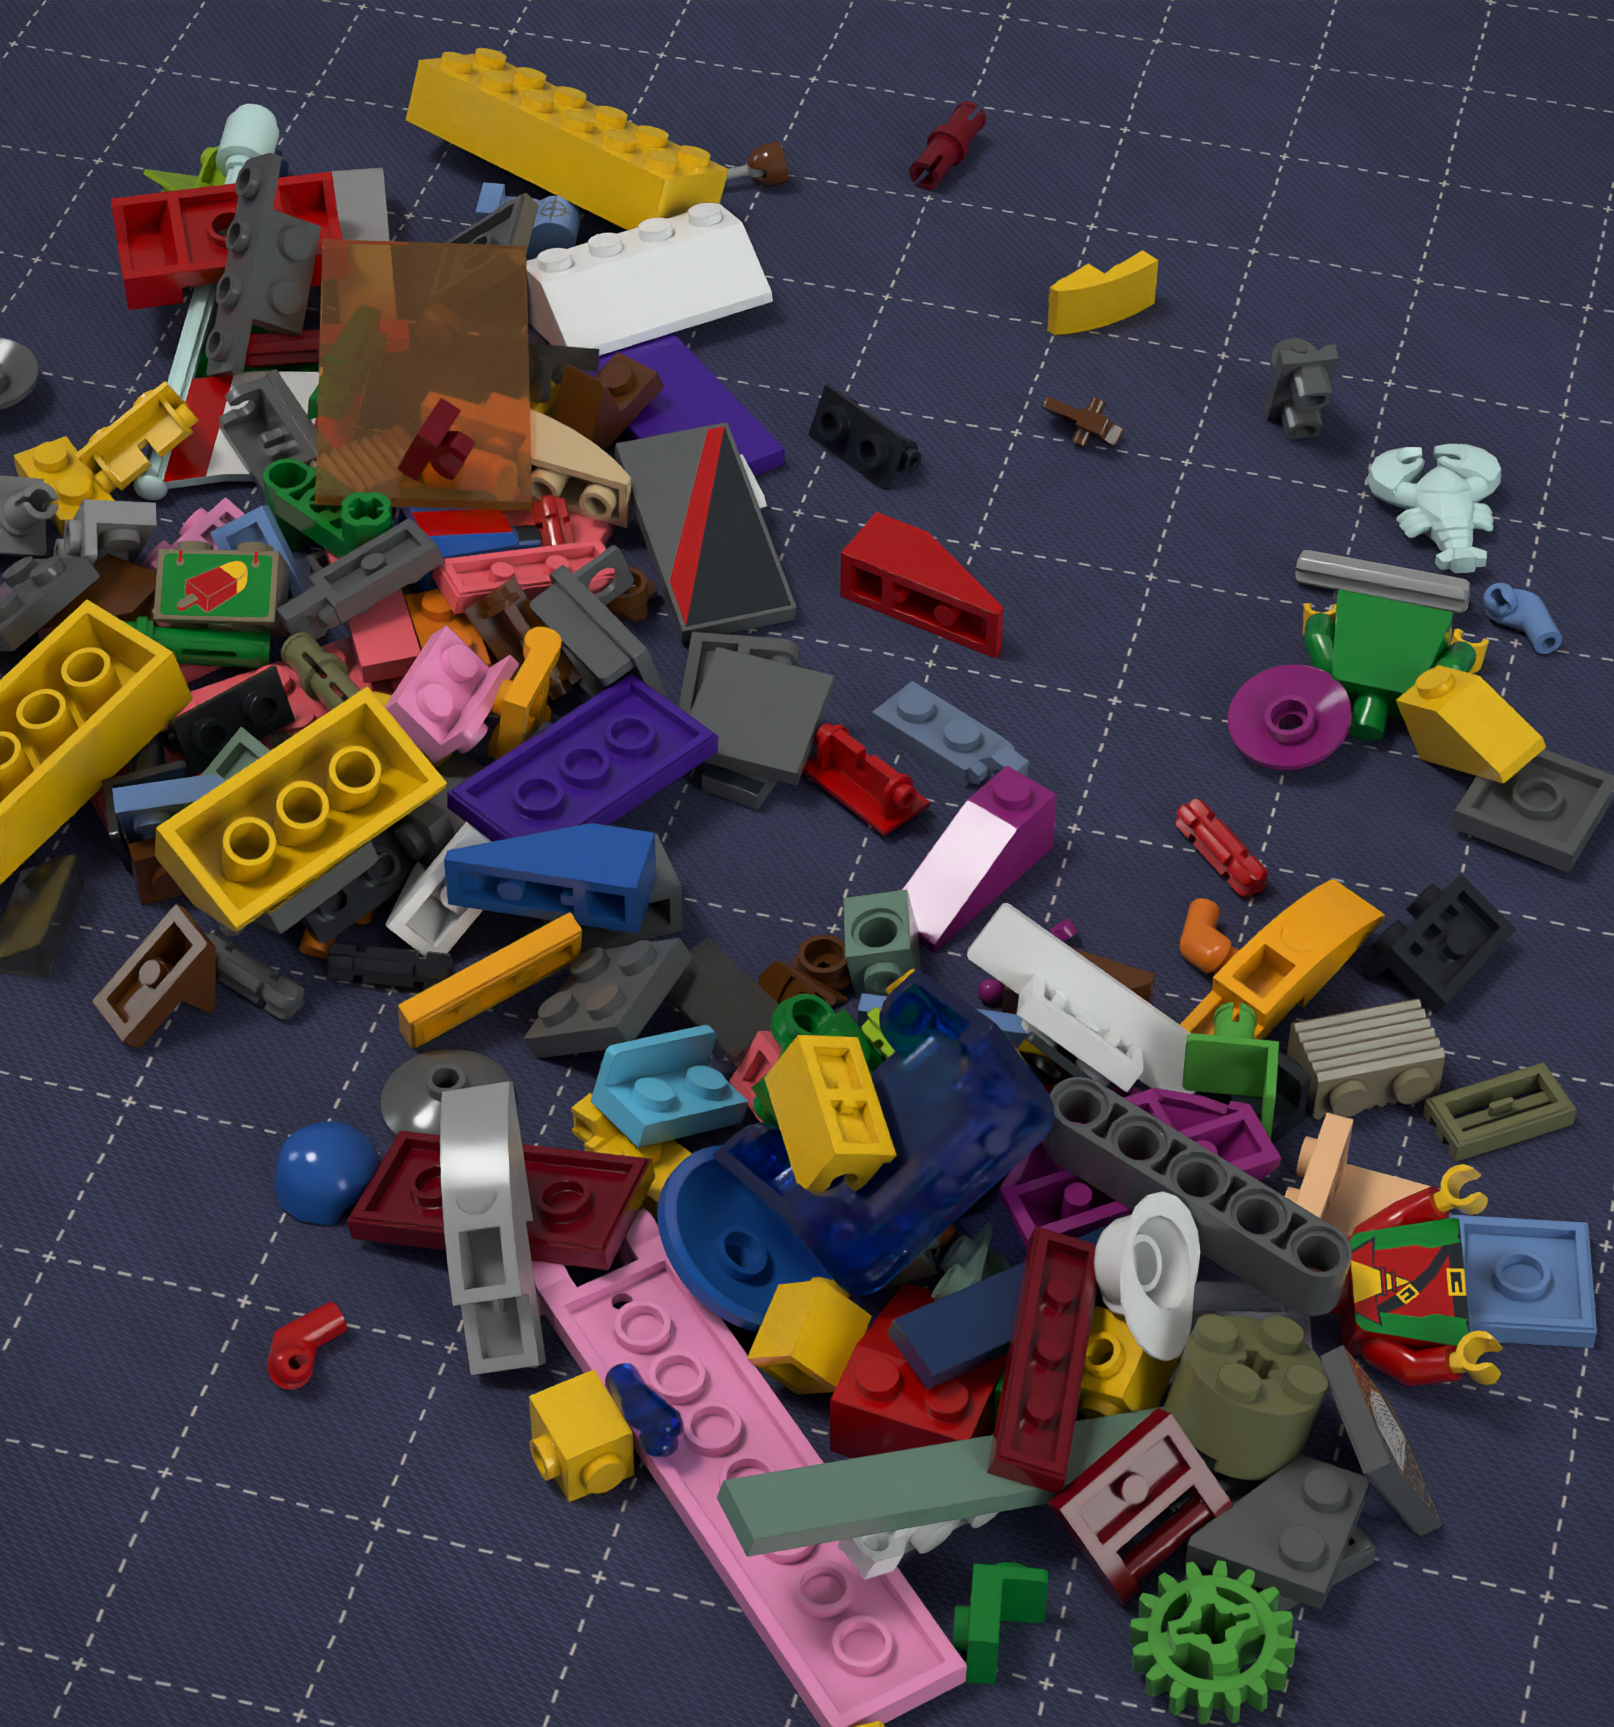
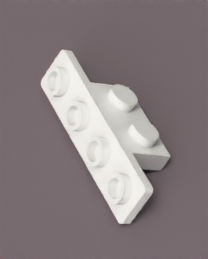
M1004 903L999 907L968 948L967 957L1019 994L1017 1015L1023 1019L1021 1025L1028 1034L1030 1032L1035 1033L1051 1047H1054L1056 1043L1078 1057L1076 1064L1083 1072L1103 1086H1108L1110 1082H1113L1128 1092L1136 1080L1139 1079L1151 1089L1160 1088L1188 1094L1196 1092L1185 1090L1182 1087L1186 1038L1191 1034L1188 1030L1012 905Z

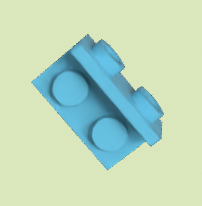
M709 1025L610 1045L605 1051L591 1102L638 1148L740 1124L743 1121L749 1103L725 1079L722 1073L709 1065L717 1039V1033Z

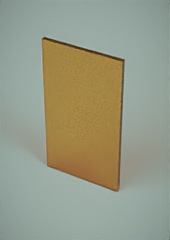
M323 239L315 505H341V502L348 495L355 492H379L391 500L392 507L531 510L526 246ZM440 398H443L461 410L450 431L465 433L473 439L476 445L454 480L440 476L433 469L431 463H429L416 482L397 470V467L416 434Z

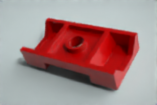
M332 171L278 178L273 210L321 226L310 287L350 282L347 243L343 242ZM236 183L110 199L128 310L184 303L182 288L219 282L225 272L228 249L225 243L226 237L220 236L217 233L229 228L235 218L238 195L235 190Z

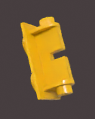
M164 381L154 390H149L138 397L133 407L113 424L95 432L89 439L88 444L75 455L95 474V479L106 492L110 494L117 487L123 491L126 486L152 466L151 462L141 451L145 446L150 443L162 458L186 437L194 433L191 427L199 420L189 409L188 404Z

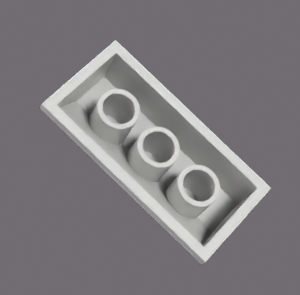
M700 203L692 206L687 213L667 219H647L642 221L638 228L618 234H597L591 237L588 243L568 249H547L542 251L537 258L525 261L521 272L528 323L571 364L773 302L772 291L743 223L719 203Z

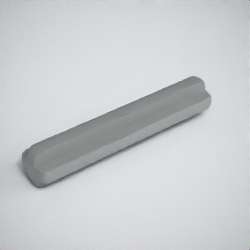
M1312 550L1302 551L1296 564V581L1300 584L1335 591L1340 589L1457 614L1464 612L1470 598V582L1463 578Z

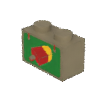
M181 541L177 543V549L158 548L153 619L159 626L210 628L249 632L270 631V637H285L286 630L276 609L288 602L290 567L279 551H273L274 548L271 545L258 542L239 543L237 550H214L213 545L201 541Z

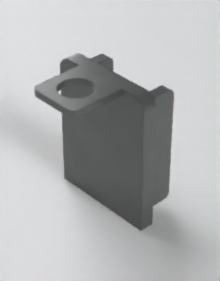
M613 545L574 574L564 565L549 574L553 585L530 602V608L533 615L545 627L555 630L560 635L561 644L563 645L562 649L582 677L575 682L579 689L591 699L632 673L670 701L648 649L606 607L608 603L629 589L634 583L622 551ZM605 568H614L615 574L610 585L605 590L593 594L589 590L592 578Z

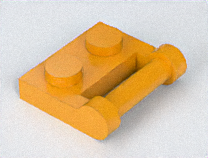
M535 627L526 633L523 646L525 661L513 681L504 679L499 687L493 705V714L501 717L493 731L487 752L488 756L495 758V761L527 741L546 721L549 723L551 721L552 713L547 705L551 672L559 660L562 643L560 635L551 628Z

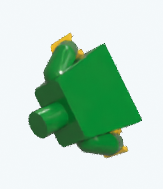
M1340 589L1338 590L1336 604H1332V610L1316 612L1311 609V603H1305L1303 609L1302 633L1304 645L1312 666L1332 675V680L1339 681L1344 687L1352 709L1351 725L1348 732L1352 736L1366 741H1379L1384 737L1389 716L1403 719L1396 699L1410 689L1422 673L1435 668L1437 665L1467 673L1478 672L1482 667L1489 640L1483 638L1480 643H1469L1462 639L1464 631L1457 628L1454 630L1450 644L1453 612Z

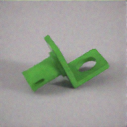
M1229 1002L1221 1005L1215 1011L1213 1017L1214 1035L1191 1033L1187 1036L1182 1087L1188 1091L1263 1098L1261 1124L1271 1139L1277 1085L1279 1041L1254 1039L1257 1026L1256 1013L1251 1007L1240 1003L1239 1021L1233 1022L1234 1002Z

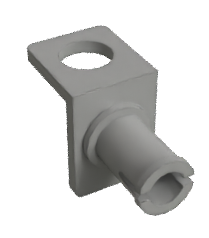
M0 476V555L39 558L46 554L45 520L55 515L59 505L51 504L48 506L49 503L58 499V495L50 485L44 483V479Z

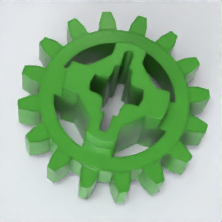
M1220 1560L1217 1561L1212 1575L1202 1576L1194 1562L1186 1563V1577L1180 1583L1166 1573L1161 1574L1158 1577L1159 1597L1142 1593L1139 1598L1138 1616L1140 1618L1131 1619L1130 1643L1135 1645L1132 1648V1667L1134 1672H1148L1145 1680L1146 1694L1149 1697H1153L1165 1691L1169 1692V1713L1174 1716L1183 1711L1187 1704L1196 1706L1199 1724L1205 1725L1208 1724L1211 1718L1212 1709H1223L1231 1723L1239 1722L1240 1704L1246 1701L1260 1712L1265 1710L1268 1702L1267 1687L1279 1691L1284 1690L1288 1673L1286 1665L1294 1664L1296 1640L1289 1638L1292 1635L1293 1616L1289 1611H1277L1279 1591L1274 1586L1257 1593L1254 1590L1255 1571L1247 1569L1237 1580L1228 1578L1226 1562ZM1185 1610V1613L1181 1619L1171 1621L1175 1616H1177L1179 1613ZM1257 1652H1261L1259 1658L1256 1660ZM1255 1662L1248 1670L1240 1674L1239 1671L1244 1664Z

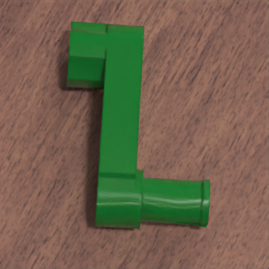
M287 458L274 461L263 472L266 505H269L291 552L304 549L302 545L303 538L305 545L309 546L311 541L314 540L340 559L394 527L392 503L384 494L379 492L351 493L317 468L309 467L297 459Z

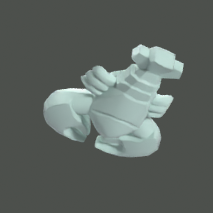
M1468 444L1434 446L1433 458L1437 460V467L1427 472L1417 484L1416 482L1421 476L1425 462L1422 458V447L1398 448L1386 451L1376 457L1367 476V482L1372 493L1387 504L1406 509L1397 516L1396 521L1400 523L1399 526L1408 537L1414 538L1424 534L1436 542L1439 550H1442L1441 553L1436 555L1435 564L1440 570L1450 569L1454 573L1475 572L1476 567L1486 566L1487 551L1472 547L1473 529H1482L1490 532L1494 527L1492 524L1493 512L1487 504L1478 502L1492 494L1501 483V468L1496 457L1482 448Z

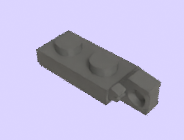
M408 518L309 576L308 579L311 586L301 595L276 610L289 636L295 633L306 632L310 633L315 640L325 636L328 629L338 627L339 623L342 624L355 615L368 611L375 603L404 586L417 582L426 573L445 563L434 541L412 519Z

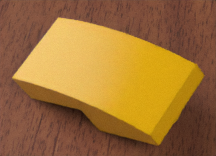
M1142 250L1121 264L1115 265L1106 273L1101 272L1088 263L1067 277L1061 278L1054 285L1050 286L1047 331L1055 336L1088 331L1121 321L1155 304L1158 259Z

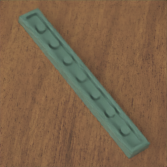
M1157 1408L1075 1421L1066 1481L1060 1492ZM993 1435L723 1480L717 1500L746 1556L750 1557L1047 1504L1057 1494L987 1473ZM1196 1448L1212 1474L1219 1473L1213 1470L1217 1460Z

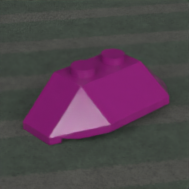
M1152 1088L1125 1097L1129 1102L1259 1181L1263 1180L1280 1165L1281 1156L1250 1104L1230 1101L1229 1105L1204 1096L1160 1088ZM1045 1124L1030 1130L999 1191V1197L1026 1248L1035 1226L1079 1238L1111 1224L1116 1219L1132 1215L1133 1213L1129 1208L1056 1164L1047 1156L1043 1147ZM1189 1194L1194 1197H1200L1196 1194Z

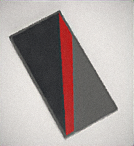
M728 422L616 443L615 458L617 463L631 477V503L681 643L690 642L692 632L729 634L795 620L797 611L795 601Z

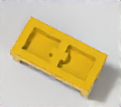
M797 1035L764 1079L800 1195L819 1196L830 1187L833 1179L844 1174L846 1175L843 1181L847 1193H852L862 1188L883 1163H890L896 1157L858 1037Z

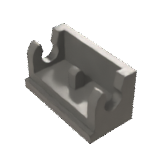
M277 369L266 372V377L240 385L225 395V399L230 406H236L244 401H248L242 408L233 409L219 416V428L264 497L263 472L270 463L289 458L297 459L309 465L313 459L319 461L323 455L330 457L329 446L312 421L307 418L306 412Z

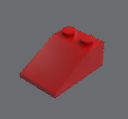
M904 1283L856 1344L830 1399V1451L850 1458H859L991 1436L995 1388L1007 1362L1008 1353L933 1388L927 1389L887 1335L893 1319L935 1301L931 1297L932 1290Z

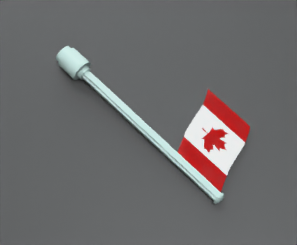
M245 104L238 107L227 118L215 159L217 169L226 178L225 184L236 183L239 171L248 159L275 152L279 138V129L275 116L267 108L257 104ZM228 228L219 231L217 234L226 237ZM218 283L195 286L167 382L188 404L189 409L199 421L191 427L194 433L186 437L162 458L149 444L146 457L152 466L142 473L141 476L137 477L133 483L135 492L141 498L149 501L162 499L167 494L168 489L223 481H254L220 430L219 416L233 409L242 408L248 403V401H244L239 405L230 406L225 399V395L229 391L240 385L266 377V372L269 371H251L228 377L213 376L194 379L215 308ZM279 372L307 414L309 397L323 378V372ZM365 392L360 399L354 398L353 414L340 427L334 426L335 423L315 418L311 420L329 446L330 455L333 451L340 453L343 448L351 449Z

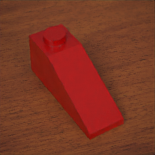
M876 512L841 551L840 597L996 659L1001 653L1004 607L929 532Z

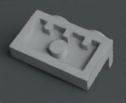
M84 499L73 520L67 519L63 539H56L54 556L59 555L61 558L87 557L93 567H95L108 553L135 563L157 526L156 503Z

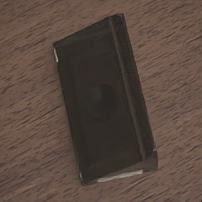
M66 855L21 871L0 922V972L48 978L84 886L78 855Z

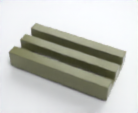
M1543 1062L1425 1099L1423 1116L1429 1124L1434 1122L1437 1124L1435 1134L1441 1143L1448 1141L1450 1144L1448 1154L1455 1163L1574 1124L1577 1109ZM1538 1089H1543V1092L1533 1094L1518 1100L1513 1099V1097L1523 1095ZM1489 1105V1108L1458 1119L1453 1117Z

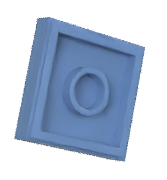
M1449 1214V1218H1459L1470 1332L1486 1331L1494 1336L1499 1343L1594 1348L1597 1327L1588 1223Z

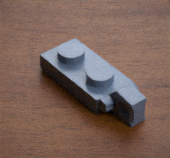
M911 681L872 711V728H874L876 733L963 788L971 782L975 784L983 782L986 784L1005 766H1009L1027 777L1029 761L1016 752L1015 747L1010 742L914 681Z

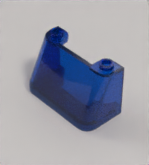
M918 968L898 985L883 1002L879 1014V1026L884 1038L895 1052L870 1074L896 1152V1157L890 1163H883L873 1177L856 1191L844 1183L843 1180L846 1174L833 1179L830 1187L825 1191H810L796 1182L780 1129L773 1124L765 1122L749 1124L712 1155L727 1175L832 1281L850 1295L865 1296L874 1294L886 1286L1031 1152L1048 1134L1054 1120V1104L1050 1094L999 1026Z

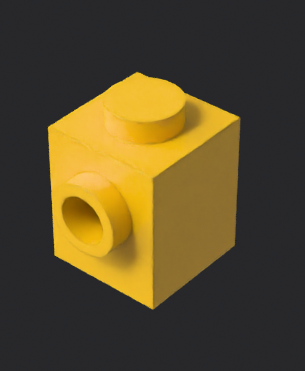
M813 1277L810 1281L778 1284L747 1360L797 1395L834 1392L853 1350L865 1334L872 1316L849 1300V1291L833 1280Z
M1094 1306L1079 1396V1403L1081 1404L1079 1412L1087 1419L1158 1408L1180 1356L1165 1362L1150 1357L1137 1344L1124 1316L1116 1315L1110 1309Z
M595 1369L529 1396L532 1440H530L529 1445L533 1460L545 1481L555 1478L569 1503L591 1493L607 1492L616 1487L622 1480L634 1475L633 1432Z

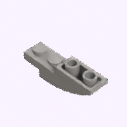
M513 1081L442 1092L440 1118V1164L444 1234L453 1306L461 1305L471 1375L545 1364L546 1357L526 1222L533 1221Z

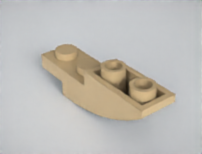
M430 395L420 409L421 427L440 398ZM492 396L484 410L446 400L461 410L450 431H460L471 437L476 443L471 451L472 453L500 459L503 463L512 464L516 468L519 480V498L538 502L546 495L562 497L567 503L568 512L628 528L632 521L631 477L611 456L595 443L549 416Z

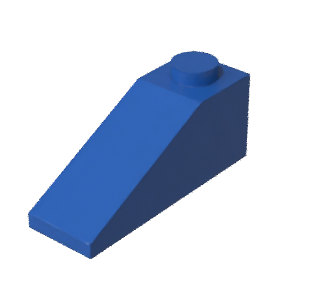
M589 823L447 850L444 858L448 905L552 921L571 912L579 925L639 934L657 878L655 833Z

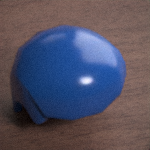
M340 1121L316 1122L295 1131L282 1145L278 1155L273 1191L279 1206L299 1221L334 1225L348 1207L358 1203L367 1185L376 1174L381 1160L372 1140L355 1126Z

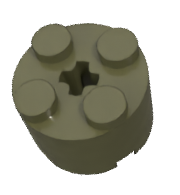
M1204 1314L1198 1318L1194 1330L1187 1341L1163 1410L1173 1415L1195 1449L1197 1448L1217 1460L1213 1470L1238 1479L1267 1480L1303 1452L1328 1391L1329 1384L1320 1365L1321 1359L1303 1341L1304 1331L1293 1320L1278 1315L1269 1316L1264 1321L1251 1317L1220 1316L1217 1314Z

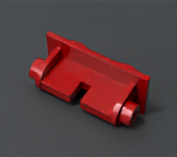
M825 723L816 731L814 742L818 745V755L806 762L803 773L883 836H886L930 807V801L919 794L913 787V780L905 773L899 774L875 754L872 756L867 754L866 747L851 737L846 727L841 724L833 726L830 723Z

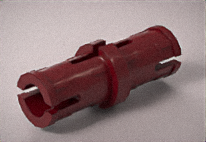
M970 101L959 103L945 125H939L929 135L927 148L909 168V175L913 182L919 178L924 170L928 172L918 187L925 190L936 189L951 166L960 164L969 152V143L986 124V115L982 109L972 121L968 119L969 115L977 107V104Z

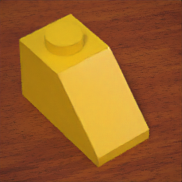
M1437 665L1435 668L1422 673L1417 678L1415 684L1396 699L1398 708L1421 760L1504 784L1546 748L1543 737L1479 675Z

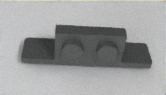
M271 152L248 159L239 171L236 179L235 190L238 195L235 218L231 222L226 234L225 243L228 249L225 272L216 288V301L219 304L216 322L206 343V356L209 358L206 374L210 377H228L242 373L252 325L288 337L302 334L321 226L273 210L282 157Z

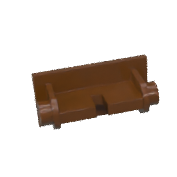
M514 577L464 610V613L498 662L511 655L519 663L510 678L512 681L525 661L523 646L526 633L535 627H545L533 615L530 608L531 601ZM562 647L559 660L551 672L547 702L551 699L556 700L573 688L572 684L582 678Z

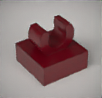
M440 398L413 439L397 470L417 482L428 464L431 463L433 469L440 476L448 480H454L476 445L473 439L465 433L450 431L461 410L445 399Z

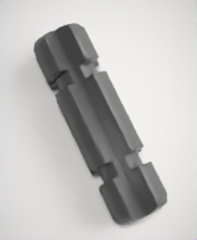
M208 933L206 935L216 947V977L221 974L219 981L258 1005H264L266 1002L264 1009L282 1020H290L296 1011H300L303 1008L305 999L303 998L304 989L301 985L284 975L279 976L277 979L279 974L277 970L239 947H235L232 951L234 944L217 933Z

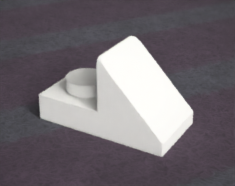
M465 822L428 868L419 861L416 863L395 903L386 926L414 949L419 950L425 957L428 951L448 953L483 910L448 905L444 867L447 850L491 841L468 822Z

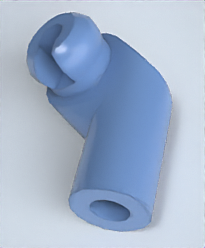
M1503 582L1495 583L1487 588L1483 596V604L1486 607L1487 615L1496 624L1525 632L1535 651L1540 654H1549L1561 645L1562 635L1543 601L1537 595L1525 590L1513 589L1509 584Z

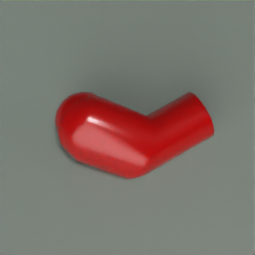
M329 1301L275 1331L268 1355L267 1370L270 1378L276 1385L292 1390L305 1385L313 1373L317 1348L347 1332L346 1321L334 1302Z

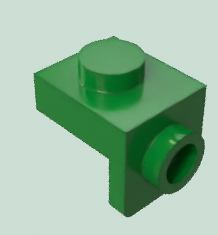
M1003 1562L996 1565L974 1563L971 1606H955L953 1646L956 1651L967 1652L966 1682L996 1685L1000 1620L1026 1623H1043L1045 1621L1049 1576L1047 1570L1028 1568L1014 1562Z

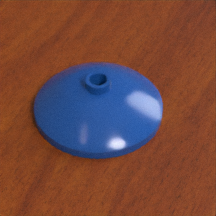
M730 1145L712 1146L694 1152L685 1158L665 1181L660 1193L657 1210L659 1234L664 1250L676 1274L686 1288L699 1302L719 1317L736 1326L758 1333L778 1284L810 1281L813 1277H823L833 1280L844 1287L846 1285V1281L840 1275L825 1211L830 1209L820 1195L801 1196L793 1169L779 1160L750 1148Z

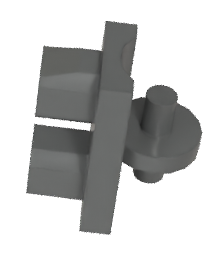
M1288 338L1281 340L1275 345L1270 356V369L1273 374L1263 409L1266 421L1282 420L1286 439H1304L1320 435L1323 425L1320 415L1322 414L1323 407L1330 403L1333 394L1331 382L1339 360L1335 344L1325 345L1317 351L1306 340Z

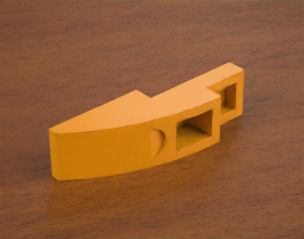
M1335 879L1327 881L1285 909L1242 947L1213 977L1212 991L1180 1025L1190 1033L1214 1035L1213 1017L1215 1011L1223 1004L1234 1002L1232 1021L1238 1022L1240 1003L1251 1007L1256 1013L1257 1026L1254 1039L1264 1040L1296 1004L1302 1008L1308 1004L1381 925L1385 914Z

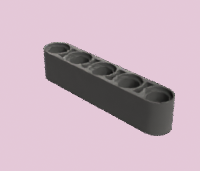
M1073 1077L1065 1079L1054 1086L1049 1096L1043 1133V1147L1047 1156L1056 1164L1132 1211L1146 1195L1166 1192L1177 1196L1191 1212L1198 1229L1200 1253L1299 1314L1319 1316L1329 1313L1337 1306L1352 1258L1351 1245L1347 1237L1337 1228L1102 1084L1089 1078ZM1189 1194H1196L1200 1197H1194ZM1246 1230L1256 1231V1232L1261 1233V1234H1253V1233L1248 1232V1231H1246ZM1306 1267L1316 1268L1318 1270H1321L1322 1272H1315Z

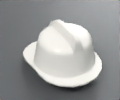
M1166 1192L1146 1195L1135 1206L1132 1215L1114 1220L1102 1231L1096 1244L1094 1256L1095 1276L1103 1302L1114 1314L1125 1317L1137 1344L1150 1357L1163 1362L1179 1357L1189 1339L1192 1326L1194 1286L1200 1260L1198 1229L1191 1212L1177 1196Z

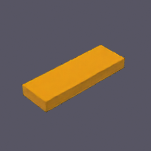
M571 912L400 1003L398 1005L399 1030L410 1048H418L572 964L581 955V927Z

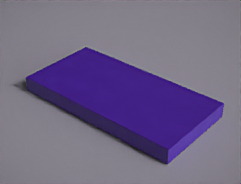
M674 333L571 364L594 377L617 352H620L658 372L664 388L622 432L628 441L728 422L740 455L743 454L754 476L785 464V448Z
M630 673L448 791L447 808L462 820L468 822L491 842L589 823L609 826L717 753L719 736Z

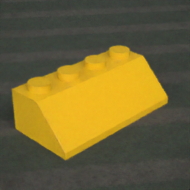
M367 686L156 827L155 857L195 907L236 933L277 903L443 791L447 786V782Z

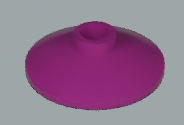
M1281 665L1256 674L1240 687L1229 707L1228 728L1234 745L1250 761L1276 770L1300 769L1324 760L1342 744L1351 725V704L1344 687L1339 681L1332 680V675L1307 665ZM1293 725L1299 726V727L1296 728V729L1284 730L1285 728H1287V727H1289V726H1293Z

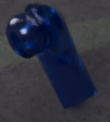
M621 1363L612 1367L606 1375L605 1386L625 1420L633 1428L641 1431L639 1435L640 1448L646 1454L654 1457L672 1455L678 1449V1436L684 1433L681 1413L645 1382L634 1365Z

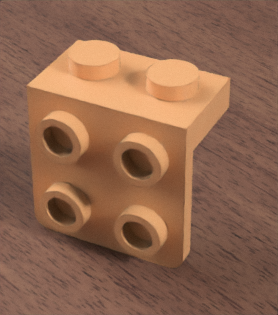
M1326 1113L1318 1139L1306 1136L1303 1142L1296 1169V1176L1304 1178L1301 1188L1288 1187L1285 1194L1286 1198L1334 1226L1348 1237L1352 1235L1357 1225L1390 1204L1431 1187L1347 1164L1353 1119ZM1306 1267L1315 1272H1322L1321 1270H1318L1316 1268Z

